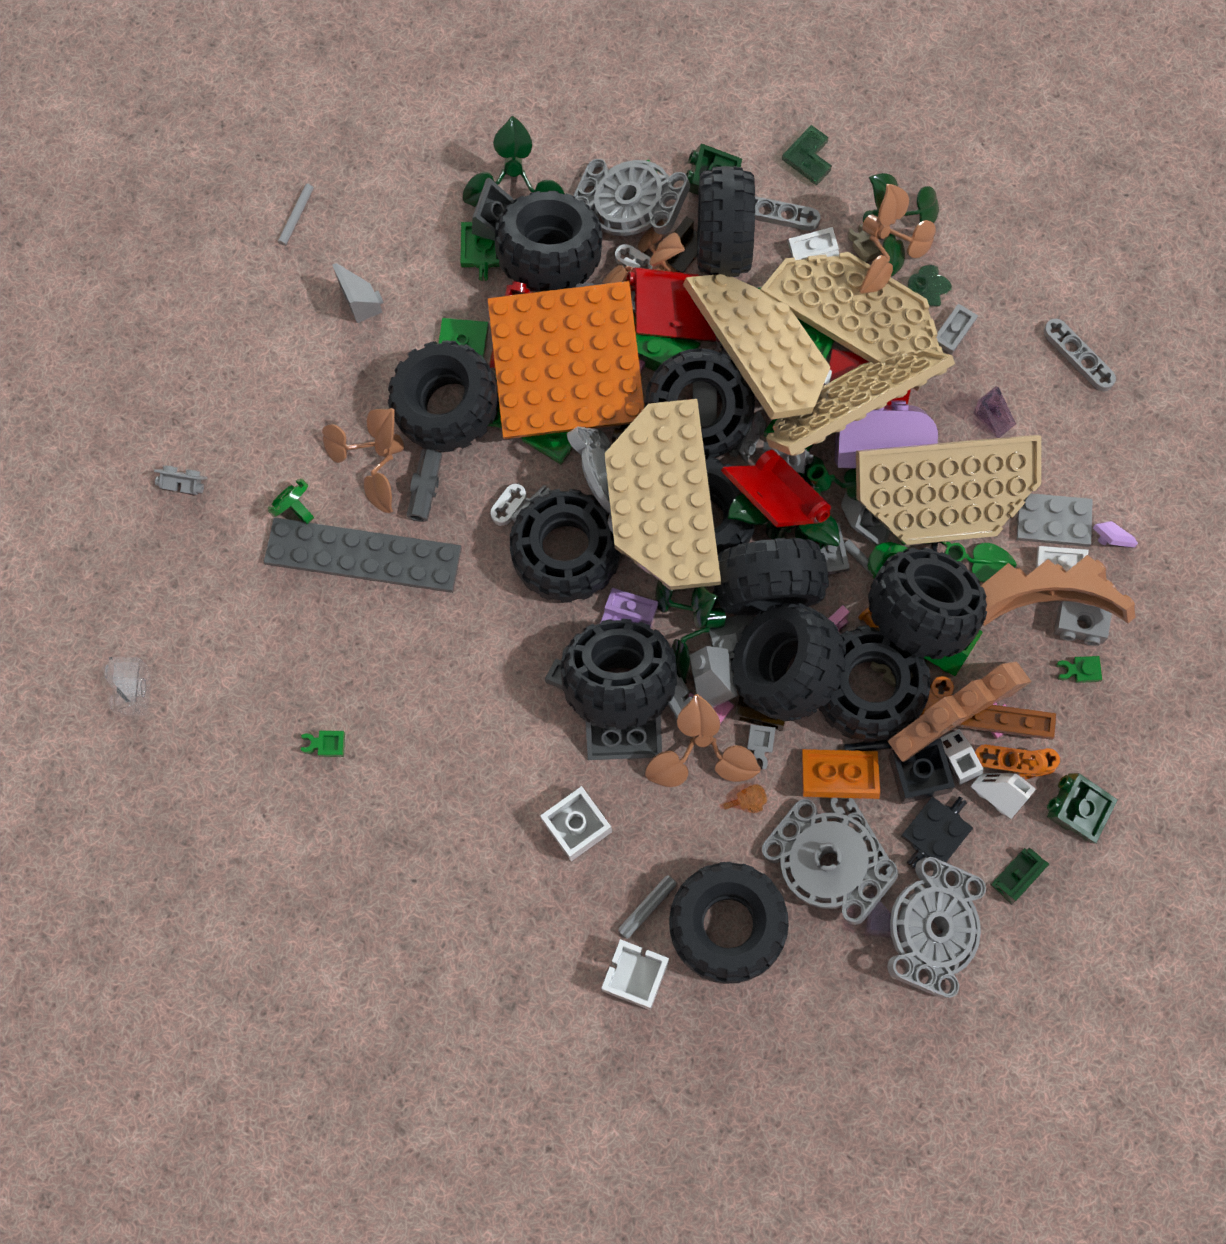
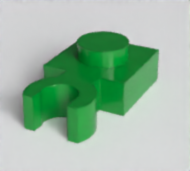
M1100 656L1074 657V664L1065 660L1059 661L1056 664V667H1064L1067 670V674L1058 675V680L1064 681L1071 676H1075L1076 683L1102 681Z
M319 731V738H315L308 733L301 735L303 740L311 741L309 747H301L303 753L311 754L318 750L319 757H344V731Z

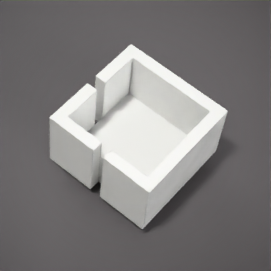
M620 939L612 959V964L617 966L616 971L615 968L609 967L601 988L602 992L651 1010L669 963V958L649 950L646 951L645 957L641 956V947Z

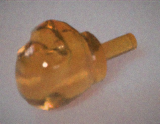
M754 784L736 793L738 799L724 803L723 806L725 810L740 805L742 810L747 808L751 813L761 812L767 802V794L760 784Z

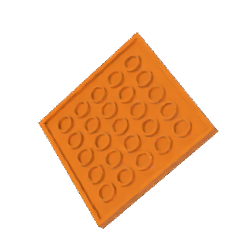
M629 281L488 298L504 439L569 432L576 427L594 429L631 424L642 412L644 400Z

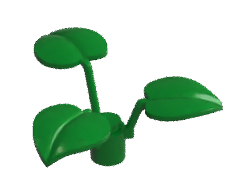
M946 541L939 542L946 546L944 553L950 555L954 560L961 562L963 559H966L968 562L974 563L972 573L976 575L979 581L984 583L1008 563L1014 568L1017 565L1013 557L1006 550L992 543L977 545L973 550L974 558H971L966 553L963 545L959 543L951 544Z

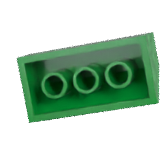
M636 334L638 358L645 362L646 368L656 371L671 356L689 349H699L701 343L689 339Z

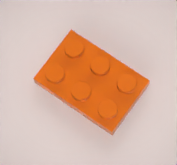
M802 749L803 797L879 799L878 751Z

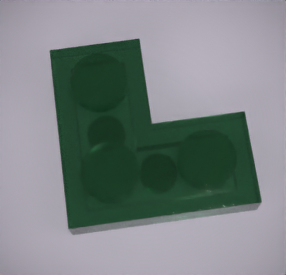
M810 125L782 155V160L817 186L832 168V165L817 155L828 143L829 137L813 125Z

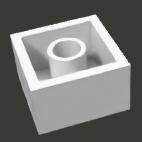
M582 786L540 815L542 822L570 861H573L612 833L610 824Z

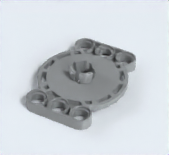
M594 159L587 165L574 196L578 201L582 200L589 205L590 210L594 211L598 219L601 218L605 222L604 225L600 224L601 230L616 236H629L653 227L656 233L666 234L674 226L689 192L690 183L685 173L676 172L668 176L663 168L646 160L627 161L608 169L604 160ZM603 167L600 173L593 174L594 169ZM677 181H684L681 187H673ZM588 186H595L591 192H584ZM671 199L676 200L673 206H665L667 201ZM660 219H668L663 226L656 225Z
M576 427L567 433V438L571 446L582 456L584 476L593 495L601 506L610 513L608 525L613 533L605 464V452L611 447L610 441L601 430Z
M799 800L762 845L764 857L771 863L781 862L783 877L790 890L800 900L819 908L835 909L842 907L843 917L848 923L852 925L862 923L898 877L896 864L889 859L878 861L875 842L868 830L860 822L839 813L817 814L816 806L811 800ZM805 805L813 809L812 814L807 818L799 815V809ZM827 818H837L843 820V822L827 821ZM849 822L857 826L862 832L858 834L853 828L849 827ZM787 825H794L797 828V832L792 837H786L783 835V829ZM866 837L871 843L873 849L871 852H868L864 842ZM773 844L781 847L780 854L775 857L767 854L768 847ZM827 853H834L838 856L837 866L834 864L821 866L820 860ZM888 865L893 868L891 877L882 878L879 875V870L882 866ZM786 869L791 870L795 882L792 884L788 879ZM873 885L877 888V895L874 898H866L863 895V890L866 886ZM801 888L810 896L809 899L801 895L796 889ZM816 900L831 901V903L816 902ZM853 905L861 908V915L855 919L847 915L848 908Z
M928 857L919 860L916 864L915 871L920 880L906 887L897 897L892 908L890 931L894 947L899 955L890 958L887 969L889 974L899 981L937 997L950 998L954 997L959 991V982L954 974L968 966L979 946L981 935L980 919L972 900L981 899L986 892V886L984 881L978 876L937 858ZM926 862L933 866L934 872L932 876H928L924 872ZM948 872L953 873L956 881L953 886L946 882ZM971 881L977 886V893L975 895H971L968 891V884ZM914 889L915 893H913L909 896L908 899H906L905 896L909 893V891ZM900 905H902V909H901V911H900L899 920H898V919H897L898 910H899ZM932 921L937 925V930L943 931L942 934L935 935L932 932ZM897 926H898L899 936H900L901 942L899 941V938H898V935H897ZM899 959L904 961L906 965V971L903 974H899L896 970V963ZM921 969L928 973V981L925 984L921 983L918 978V973ZM944 978L951 985L948 993H944L941 989V982Z

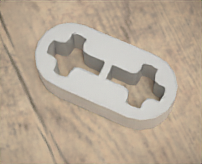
M620 245L615 251V260L618 265L640 268V265L648 264V269L653 267L649 263L651 258L631 245ZM627 252L629 253V258L621 259V253L624 255Z
M509 485L493 505L491 517L495 524L499 526L509 524L512 521V515L524 505L527 495L522 485ZM519 491L521 498H520V499L515 498V499L512 501V503H510V501H511V499H512V496H511L510 493H511V492L517 493V492ZM507 506L508 508L505 511L507 517L501 516L498 518L497 511L502 512Z

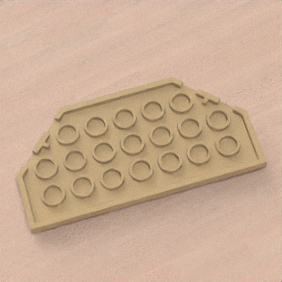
M849 252L839 253V257H827L825 254L808 256L807 259L803 260L786 258L760 289L776 301L787 304L794 315L803 322L867 361L873 362V364L885 363L886 358L902 354L905 357L909 355L917 356L916 352L923 349L943 353L942 347H939L936 338L938 334L934 321L929 314L928 300L891 277L881 290L871 293H860L859 289L871 265ZM921 386L913 387L916 391L921 388Z
M718 274L686 277L683 284L770 419L811 414L830 366L789 306L783 302L776 301L760 289L732 276Z
M923 349L916 352L917 356L909 355L905 357L902 354L886 358L885 363L873 364V362L862 364L824 385L811 414L777 419L773 426L774 433H769L766 437L768 445L791 456L799 455L805 451L806 447L823 442L826 436L831 433L844 430L847 424L864 419L867 413L872 410L885 407L888 401L903 397L911 388L922 386L927 383L929 378L944 374L947 368L955 364L953 356L930 349Z
M697 399L648 404L605 452L615 549L627 555L636 565L648 574L655 576L670 590L721 585Z
M1040 435L856 450L857 500L906 545L998 536L1010 517H1014L1025 504L1024 500L1041 485Z

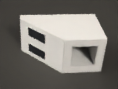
M960 729L941 737L947 761L959 785L983 774V767Z
M1016 773L982 774L971 786L981 798L988 800L1001 814L1008 816L1010 819L1013 818L1035 791L1032 785Z

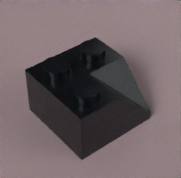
M941 738L936 739L904 762L901 761L894 749L891 750L888 757L902 804L948 794L955 788Z

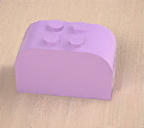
M891 401V405L872 410L867 413L864 419L853 421L847 424L844 430L836 432L834 460L838 468H856V450L938 443V430L934 421L921 408L908 405L906 401Z

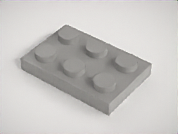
M1030 493L1024 500L1025 504L1018 511L1016 540L1090 547L1093 499Z

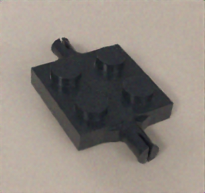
M932 796L901 835L915 850L914 854L906 862L909 866L915 858L916 861L911 866L913 869L916 868L917 862L923 858L934 857L943 862H947L973 830V827L959 815L960 811L967 804L965 799L958 806L963 799L959 796L954 804L949 807L943 805Z

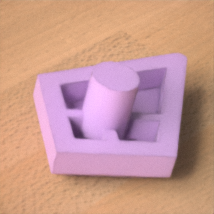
M1112 521L1095 524L1093 527L1100 535L1098 542L1102 545L1109 543L1111 545L1135 548L1138 544L1132 535Z

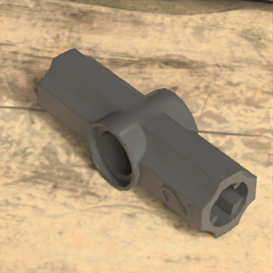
M422 449L417 473H414L412 476L411 498L407 518L413 521H428L432 499L437 494L434 492L435 488H438L439 485L438 473L442 453L435 449Z

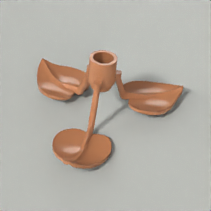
M886 184V193L880 206L878 217L871 214L863 222V231L871 235L869 239L876 244L883 255H879L872 262L859 289L860 293H871L881 290L891 277L893 265L889 263L890 256L878 239H885L889 234L909 241L907 254L912 258H920L925 255L933 243L936 228L931 221L925 220L919 223L914 229L912 237L890 228L891 224H895L896 219H900L905 215L909 205L908 194L896 185Z
M661 219L656 225L663 226L666 222ZM651 227L640 239L638 250L644 252L650 248L653 252L649 261L650 265L653 266L652 269L678 272L666 260L685 251L679 235L671 233L659 243L656 250L655 243L660 241L664 234L656 233L653 227ZM618 265L606 275L602 284L624 282L627 273L631 272L633 267Z
M375 409L368 413L367 428L370 435L375 438V442L347 445L346 434L339 426L333 424L324 426L322 429L324 447L334 462H343L347 457L346 450L375 446L376 453L379 456L385 457L371 471V476L365 477L364 490L368 500L376 508L385 513H392L390 483L382 473H377V471L393 459V454L403 451L404 448L400 435L394 434V409Z
M695 694L677 717V726L680 731L687 736L693 737L690 739L684 756L679 759L678 755L673 751H664L657 754L648 763L645 776L648 780L662 786L676 787L681 785L688 777V768L683 763L686 762L695 744L699 747H707L710 744L713 746L716 757L720 759L715 764V771L725 780L733 782L749 780L759 774L761 767L758 765L754 754L743 746H730L724 750L723 755L719 752L716 738L713 736L719 731L720 719L713 707L700 695Z

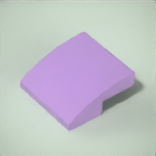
M612 588L601 621L609 619L615 621L621 620V618L632 619V622H643L650 625L651 628L658 602Z

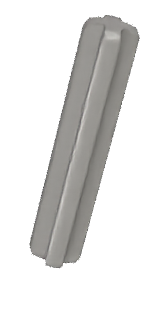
M668 875L662 879L619 927L618 931L623 937L628 939L675 888V880Z

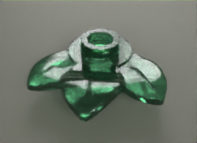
M925 265L919 269L918 274H913L909 278L907 287L926 298L930 306L939 307L941 305L939 295L948 293L952 289V284L946 277L938 275L939 269L937 266Z

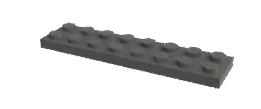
M274 518L264 564L453 593L462 547L456 544L315 523L307 525L301 521Z

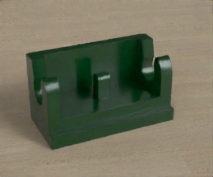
M1024 848L992 882L991 886L1012 905L1050 864L1031 848Z

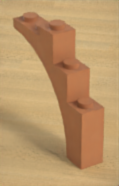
M1088 555L1067 572L1061 565H1055L1049 559L1027 576L1020 568L1015 569L1008 563L981 585L987 596V615L983 626H986L1000 615L1018 607L1047 601H1074L1093 605L1113 613L1126 623H1130L1136 618L1134 601L1128 595H1122L1118 592L1114 584L1106 579V568L1099 560H1093Z
M1018 662L1001 664L982 679L973 680L953 696L942 698L926 710L922 716L888 740L901 761L904 762L957 725L987 707L1013 696L1032 681Z

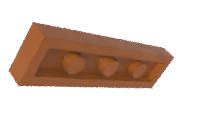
M991 705L956 727L1053 740L1055 737L1056 713Z

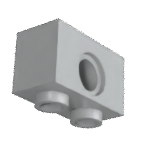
M1062 601L1058 606L1054 634L1060 635V638L1063 640L1074 641L1075 639L1085 640L1084 643L1087 645L1099 646L1108 639L1112 613L1095 606ZM1077 621H1084L1087 624V629L1080 628Z

